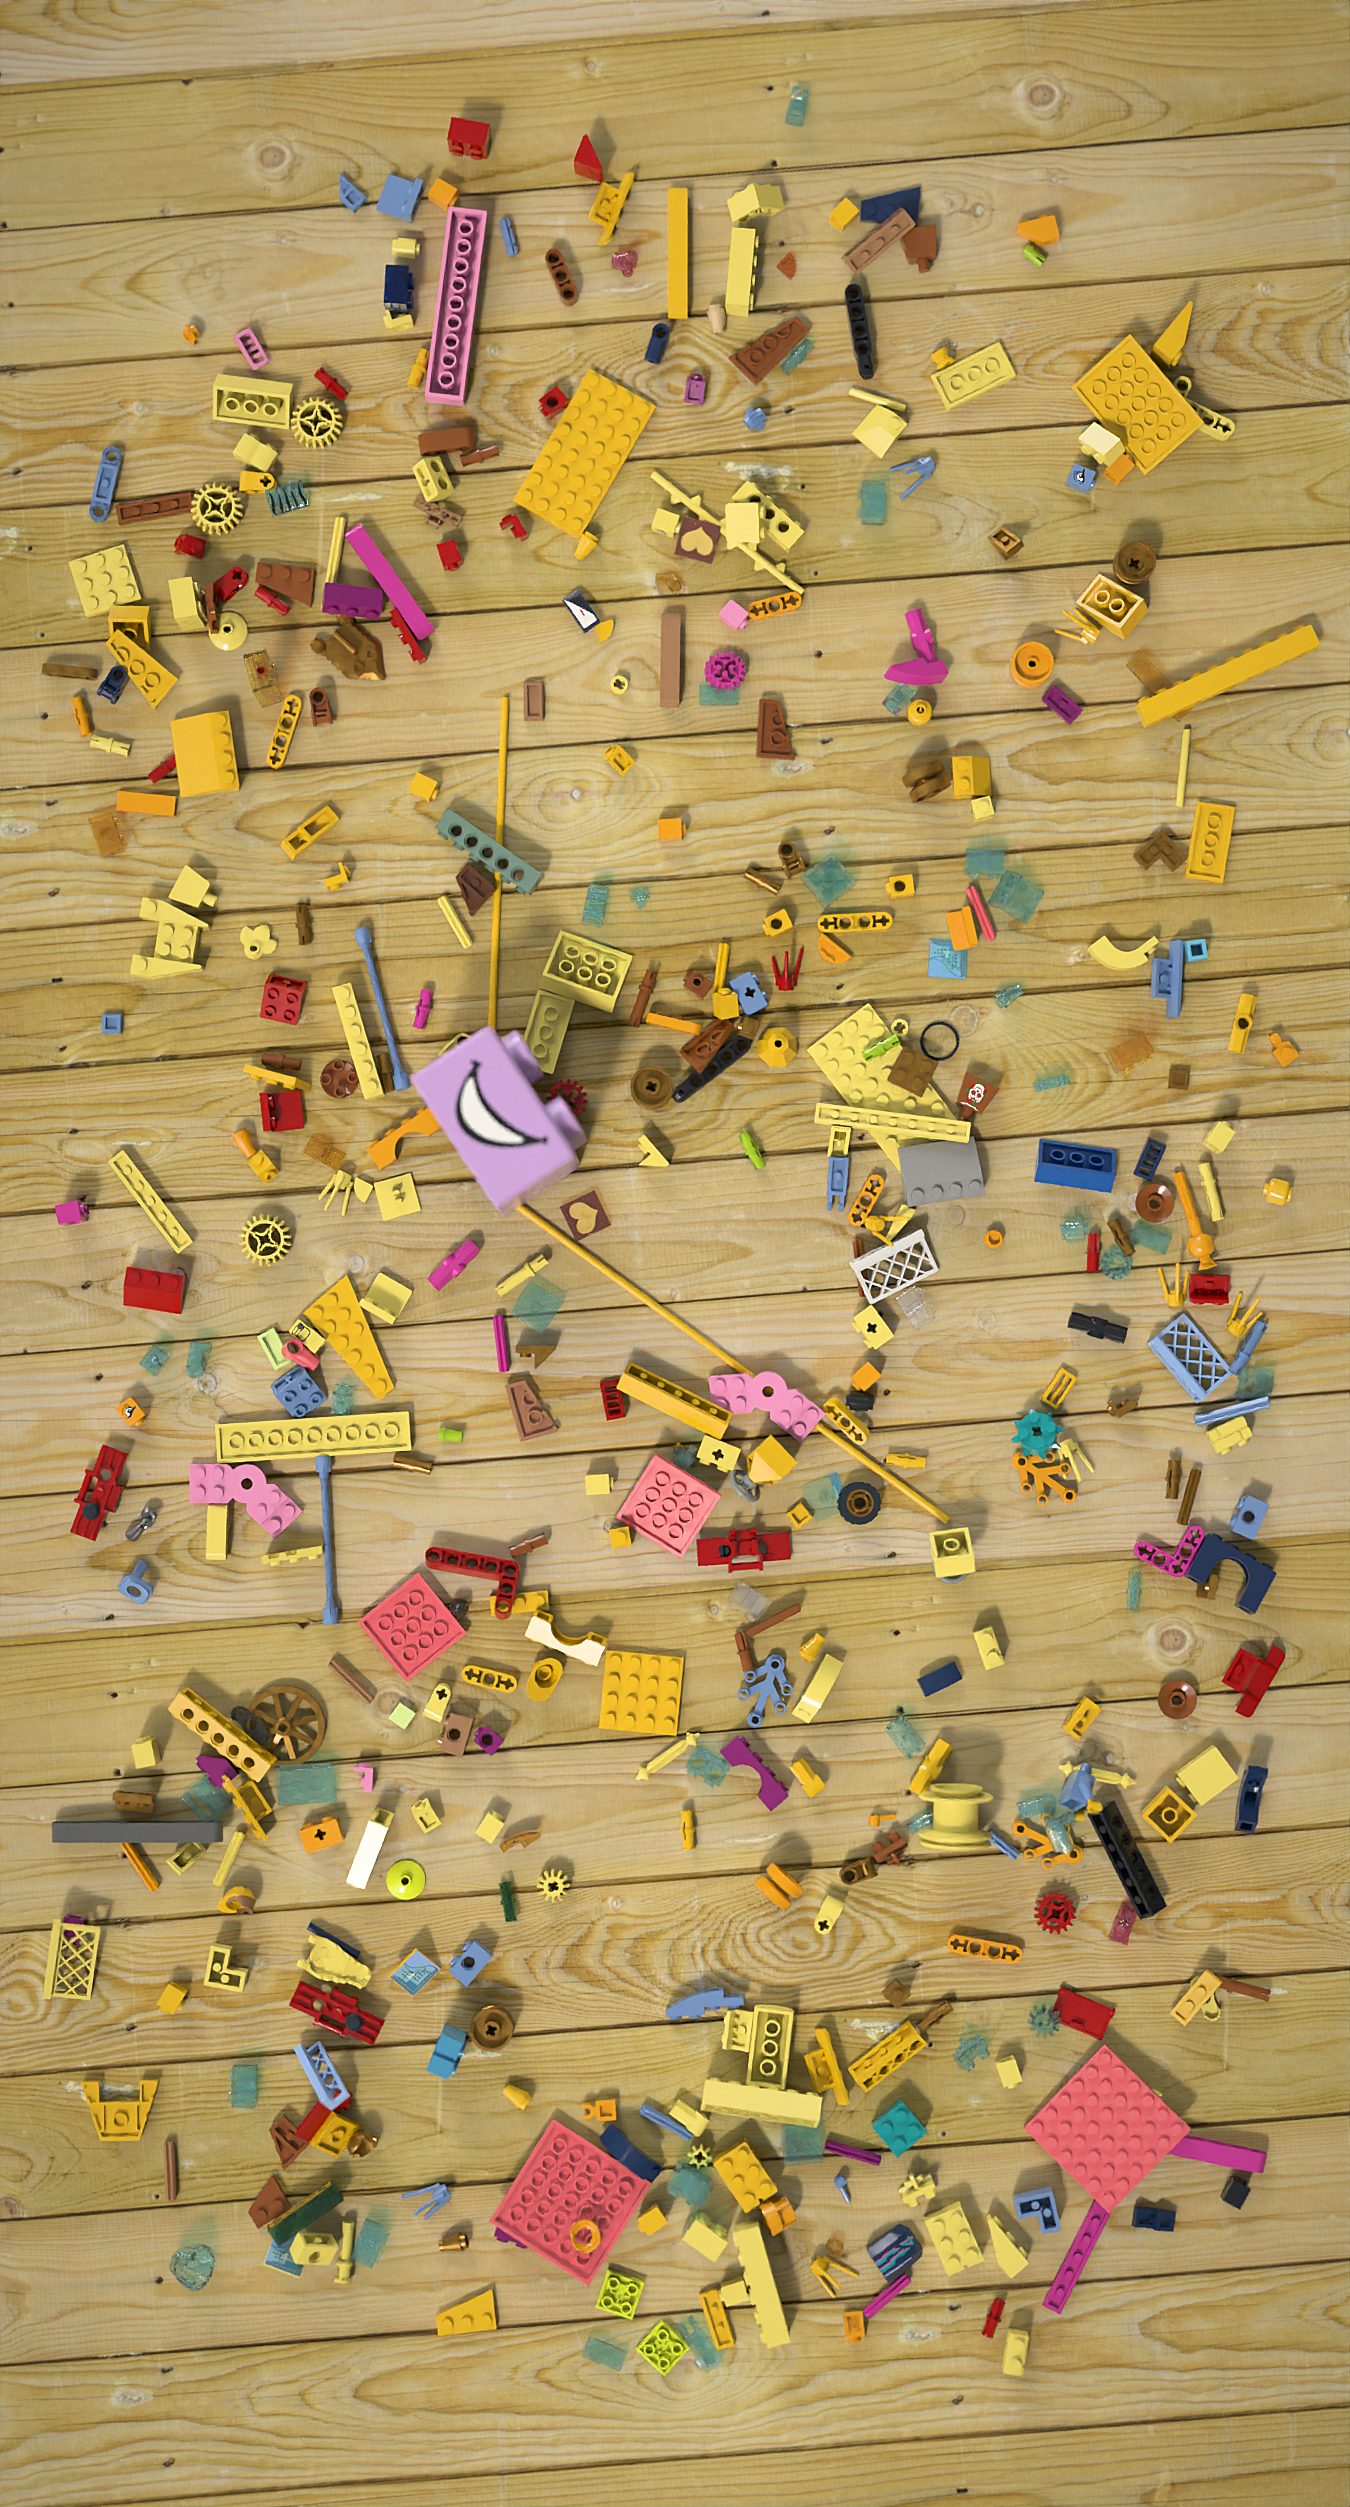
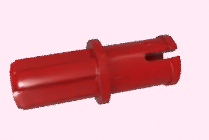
M323 367L315 372L314 377L325 386L327 391L330 390L340 400L346 399L349 393L337 382V378L329 375Z
M262 585L256 589L254 596L265 602L268 608L272 607L283 616L289 613L290 606L280 600L277 594L273 595Z
M175 753L164 762L161 761V764L148 774V777L154 784L168 773L171 774V771L177 767Z
M1097 1233L1088 1234L1087 1252H1085L1087 1254L1086 1271L1098 1272V1261L1101 1253L1099 1252L1100 1235Z
M1000 2298L994 2299L991 2310L986 2315L987 2321L981 2333L983 2336L987 2334V2338L993 2339L997 2325L1001 2322L1000 2317L1005 2306L1004 2300Z

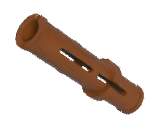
M646 969L642 985H639L638 988L640 991L627 1023L628 1025L636 1028L640 1027L639 1025L649 996L653 994L654 990L652 988L658 973Z
M1214 1974L1222 1981L1218 1988L1225 1989L1229 1993L1236 1992L1266 2002L1269 2001L1270 1996L1266 1995L1271 1994L1270 1989L1236 1981L1233 1977L1229 1979Z

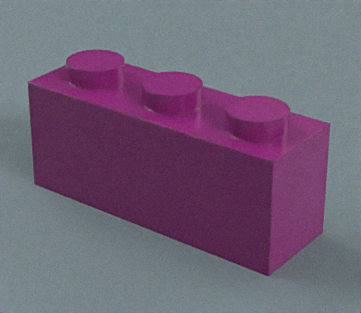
M325 582L322 594V613L380 619L383 589Z

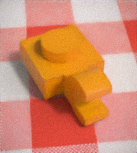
M1273 1033L1268 1037L1269 1041L1276 1048L1272 1051V1054L1282 1067L1287 1066L1300 1056L1288 1040L1283 1043L1277 1033Z

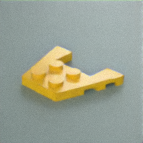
M159 2080L140 2081V2101H100V2081L81 2082L100 2141H140Z

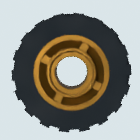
M854 1482L848 1484L838 1495L837 1509L841 1517L845 1521L850 1522V1524H867L877 1517L881 1509L880 1495L875 1487H872L869 1483ZM856 1498H861L864 1502L861 1509L856 1508L854 1505Z

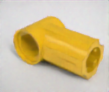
M803 1757L789 1767L811 1799L826 1788L824 1782L817 1773L813 1772Z

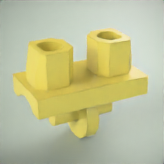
M910 2173L908 2174L910 2180L904 2183L905 2186L899 2188L904 2203L907 2202L912 2208L920 2203L918 2196L925 2194L927 2199L936 2196V2186L930 2173L924 2176L920 2174L916 2177Z

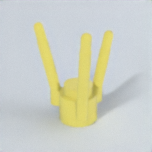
M338 1170L337 1174L333 1175L331 1181L318 1197L321 1200L334 1184L335 1188L324 1208L325 1211L329 1209L339 1188L344 1190L347 1187L342 1207V1215H345L350 1190L353 1185L351 1175Z
M1071 1438L1059 1443L1061 1448L1057 1452L1060 1457V1463H1065L1064 1456L1065 1458L1069 1457L1079 1482L1082 1481V1478L1073 1458L1076 1452L1092 1473L1095 1472L1090 1462L1080 1450L1077 1442L1074 1443ZM1062 1465V1472H1066L1065 1465ZM1063 1474V1478L1066 1479L1067 1475Z

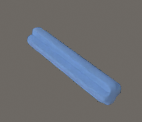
M647 2104L641 2107V2115L687 2141L693 2136V2133L684 2125Z

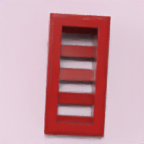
M619 1379L600 1383L607 1421L626 1417L621 1390L616 1388L615 1390L605 1391V1387L615 1385L617 1387ZM618 1394V1397L606 1398V1395ZM619 1401V1405L608 1407L609 1402ZM619 1408H620V1410H621V1412H619V1413H613V1414H610V1413H609V1410H614V1409H619Z

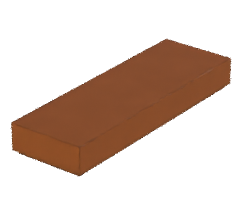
M798 1603L748 1628L746 1632L749 1637H753L799 1613L801 1609Z

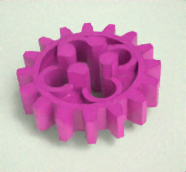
M724 651L723 655L716 652V658L710 656V662L706 661L705 680L706 682L710 681V687L715 685L716 691H719L720 688H723L724 692L727 691V688L734 691V686L739 688L740 682L745 680V663L740 662V656L734 658V652L730 655H727L726 651Z

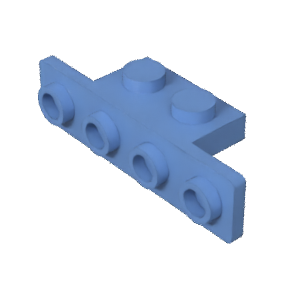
M1183 940L1169 942V959H1152L1151 997L1167 999L1166 1018H1178L1182 1010Z

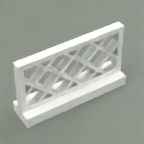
M916 1228L892 1240L893 1247L884 1244L849 1262L851 1268L856 1273L869 1304H873L939 1271L924 1239L925 1235L922 1229ZM918 1242L923 1247L921 1255L912 1253L914 1244ZM900 1251L907 1253L904 1264L895 1261L896 1255ZM910 1255L919 1257L916 1268L907 1265ZM922 1260L929 1261L932 1269L926 1272L919 1270ZM880 1261H890L887 1272L878 1270ZM893 1263L903 1266L899 1277L890 1274ZM866 1268L873 1270L870 1281L863 1279L860 1271ZM906 1268L915 1270L913 1278L910 1280L903 1279ZM876 1272L886 1275L882 1285L873 1282ZM889 1276L898 1279L896 1287L892 1289L886 1287ZM872 1285L881 1287L879 1295L874 1298L870 1294Z

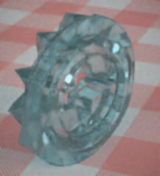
M1111 1249L1101 1259V1270L1110 1279H1122L1131 1271L1130 1256L1125 1258L1121 1249ZM1114 1258L1116 1261H1124V1263L1119 1265V1273L1115 1267H1108L1113 1263Z

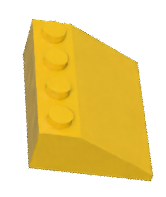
M229 711L206 713L170 721L181 798L239 791Z

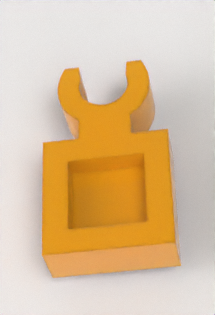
M615 2099L596 2100V2106H592L590 2103L582 2104V2108L590 2110L589 2114H583V2119H590L596 2116L597 2121L616 2120Z

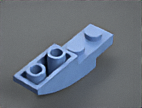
M723 1987L702 1990L672 2004L666 2009V2017H670L671 2020L682 2019V2016L698 2019L701 2018V2015H705V2007H709V2010H718L720 2006L737 2009L740 2008V2005H744L743 1994L724 1995Z

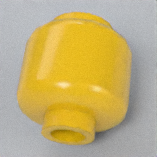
M914 700L908 707L907 717L913 725L923 726L930 721L933 710L926 700Z
M1273 1178L1269 1184L1265 1183L1263 1194L1266 1195L1267 1202L1284 1205L1290 1201L1293 1188L1290 1187L1289 1182Z

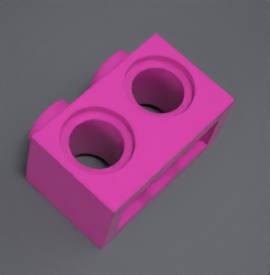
M73 1201L55 1205L59 1225L68 1226L88 1222L87 1217L90 1216L87 1205H84V1202Z

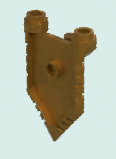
M337 614L336 618L341 626L333 632L331 637L326 642L316 637L310 643L311 649L316 654L325 656L348 679L360 678L364 680L366 678V680H370L372 678V680L385 681L383 667H381L383 664L381 662L382 657L380 656V644L371 639L370 635L365 633L363 629L361 630L360 626L355 624L352 617Z

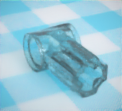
M1043 1794L1039 1797L1017 1802L1020 1818L1052 1813L1056 1808L1054 1797L1050 1794ZM1045 1799H1050L1052 1801V1806L1050 1808H1044L1042 1806V1801Z

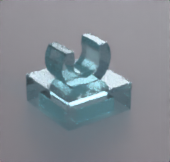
M648 887L630 889V900L637 901L638 909L646 908L644 899L650 898Z

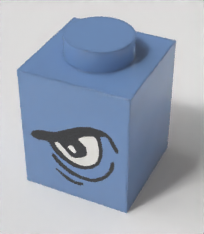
M1075 463L1065 485L1087 494L1088 489L1093 490L1097 481L1094 478L1096 472Z

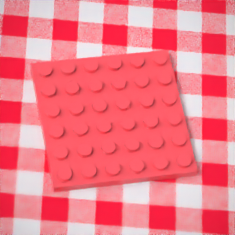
M1106 2044L1024 2126V2129L1108 2213L1191 2130Z
M552 2119L489 2222L589 2287L652 2183L646 2179L642 2180L622 2163ZM586 2219L592 2221L600 2230V2244L590 2253H583L574 2249L570 2230L579 2220ZM582 2228L575 2234V2240L578 2244H587L592 2239V2233L587 2228Z

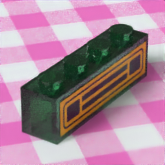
M330 2180L268 2224L269 2234L278 2247H280L298 2234V2232H301L343 2202V2194L334 2181Z

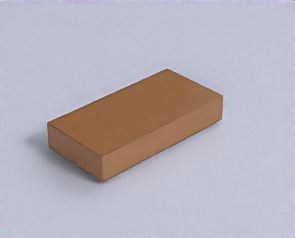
M543 681L523 682L524 721H543Z

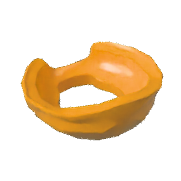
M585 2219L579 2220L572 2226L570 2235L574 2249L579 2252L590 2253L600 2244V2230L596 2224ZM582 2228H587L592 2233V2239L587 2244H578L575 2240V2234Z

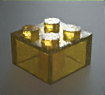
M1144 1032L1112 1048L1105 1053V1056L1115 1074L1121 1072L1123 1075L1135 1068V1063H1138L1140 1066L1152 1059L1150 1055L1154 1053V1050Z

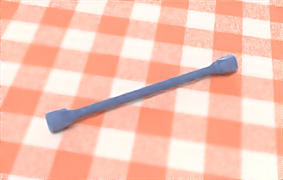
M369 927L354 930L357 945L361 946V949L364 951L384 1032H386L389 1051H391L392 1063H394L393 1066L395 1068V1075L392 1076L395 1090H405L411 1086L407 1072L404 1073L403 1068L400 1067L392 1029H390V1022H388L387 1010H385L382 991H380L377 972H375L372 953H370V943L372 942Z
M331 1456L315 1457L316 1472H319L320 1481H322L323 1546H325V1588H327V1602L325 1603V1608H323V1624H338V1608H335L334 1594H332L331 1529H329L330 1509H328L329 1489L327 1487L329 1472H332Z

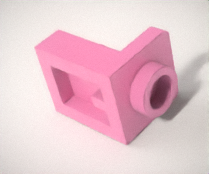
M360 1762L358 1766H354V1771L365 1772V1775L361 1776V1786L364 1787V1792H372L375 1767L370 1766V1763Z

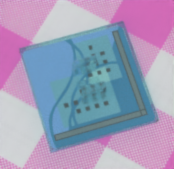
M930 938L927 977L966 979L968 949L954 951L950 939Z
M837 1472L801 1487L815 1523L840 1513L837 1509V1499L843 1486Z

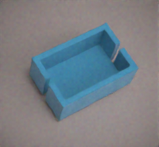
M445 2024L426 2071L446 2080L449 2079L450 2075L454 2076L468 2042V2039L465 2038L467 2033Z

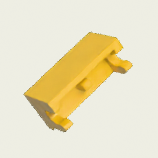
M1084 1696L1062 1728L1080 1741L1102 1709Z

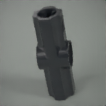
M1071 1312L1067 1328L1087 1333L1086 1335L1099 1339L1104 1338L1124 1344L1128 1328L1109 1323L1108 1320L1095 1316L1089 1317L1076 1312Z

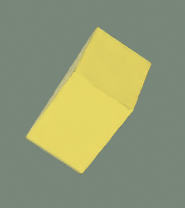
M831 1126L827 1157H847L851 1127Z

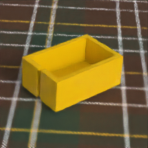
M745 2137L713 2158V2165L745 2213L760 2204V2198L764 2201L778 2191V2185Z

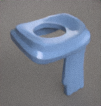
M139 1560L133 1573L125 1576L118 1584L119 1592L138 1604H144L153 1593V1587L141 1579L148 1570L147 1567L149 1563ZM134 1586L138 1588L141 1595H136L128 1587Z

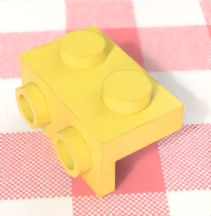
M738 2008L727 2010L724 2016L725 2031L721 2039L723 2049L750 2052L754 2012Z

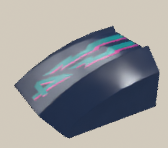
M902 2224L896 2225L866 2246L870 2257L888 2283L922 2257L923 2247L910 2228Z

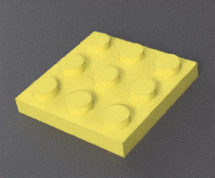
M124 544L69 562L87 618L108 612L111 606H126L142 600Z

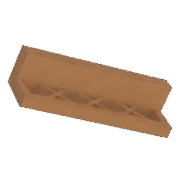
M900 207L841 259L857 276L916 224L905 209Z

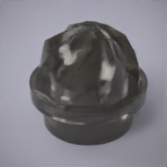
M460 1598L453 1599L449 1606L451 1614L456 1618L464 1617L469 1610L468 1602Z

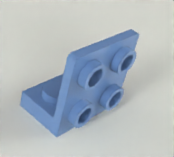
M389 174L376 210L412 223L425 189L424 181L416 178L413 183Z
M297 1365L270 1386L276 1398L294 1419H302L327 1400V1396L301 1365Z

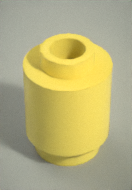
M393 239L392 255H397L399 258L416 259V255H420V243H417V239Z

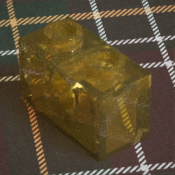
M107 812L88 819L102 858L125 851L124 845H126L123 834H119L117 827H120L117 816ZM107 830L113 831V836L110 839L104 838V833Z

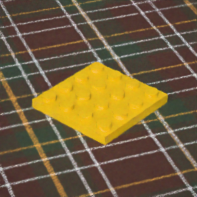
M606 1650L599 1728L677 1736L684 1657Z

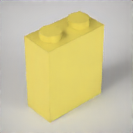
M1214 1745L1175 1772L1178 1776L1176 1780L1182 1788L1186 1787L1190 1792L1188 1794L1190 1800L1194 1804L1198 1803L1200 1806L1239 1779Z

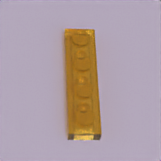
M1142 652L1126 665L1154 696L1156 695L1155 692L1166 687L1167 690L1173 688V685ZM1193 707L1177 713L1173 717L1179 722Z

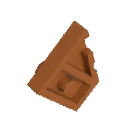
M205 583V590L202 591V600L205 602L210 633L219 634L220 600L214 584Z
M283 2114L269 2131L274 2140L276 2151L279 2154L282 2168L285 2170L310 2143L294 2135L297 2127Z
M274 2175L270 2177L248 2211L257 2229L292 2208Z

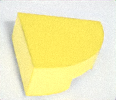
M356 1177L354 1183L355 1193L363 1203H366L374 1186Z

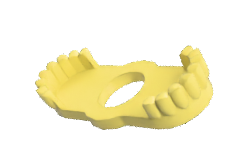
M1200 1976L1194 1977L1191 1980L1190 1988L1195 1984V1982L1200 1978ZM1214 1994L1210 1996V2001L1204 2003L1201 2007L1204 2017L1210 2021L1218 2020L1221 2014V2010L1214 2000Z

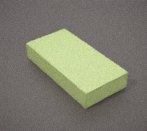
M275 1328L257 1336L275 1371L293 1362V1360L285 1359L282 1356L281 1348L284 1344Z

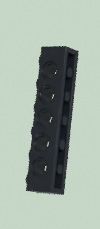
M1115 1801L1102 1804V1811H1099L1098 1814L1088 1813L1087 1815L1139 1919L1152 1917L1164 1909L1167 1904Z

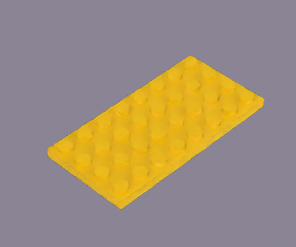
M589 369L513 502L580 540L581 535L586 531L656 410V406Z

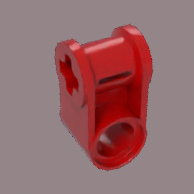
M233 567L213 583L219 598L223 602L229 601L239 590L248 584L249 576L241 567ZM237 574L241 575V580L237 579Z

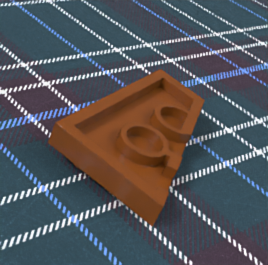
M257 562L255 579L257 584L286 595L309 607L312 606L315 568Z
M760 699L758 705L756 758L794 761L795 757L790 746L791 742L787 735L780 702L778 700Z
M717 1018L700 1035L680 1050L679 1053L701 1074L735 1027L728 1019L721 1020Z

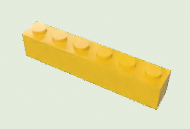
M632 1362L628 1363L616 1387L718 1440H721L734 1415V1413Z

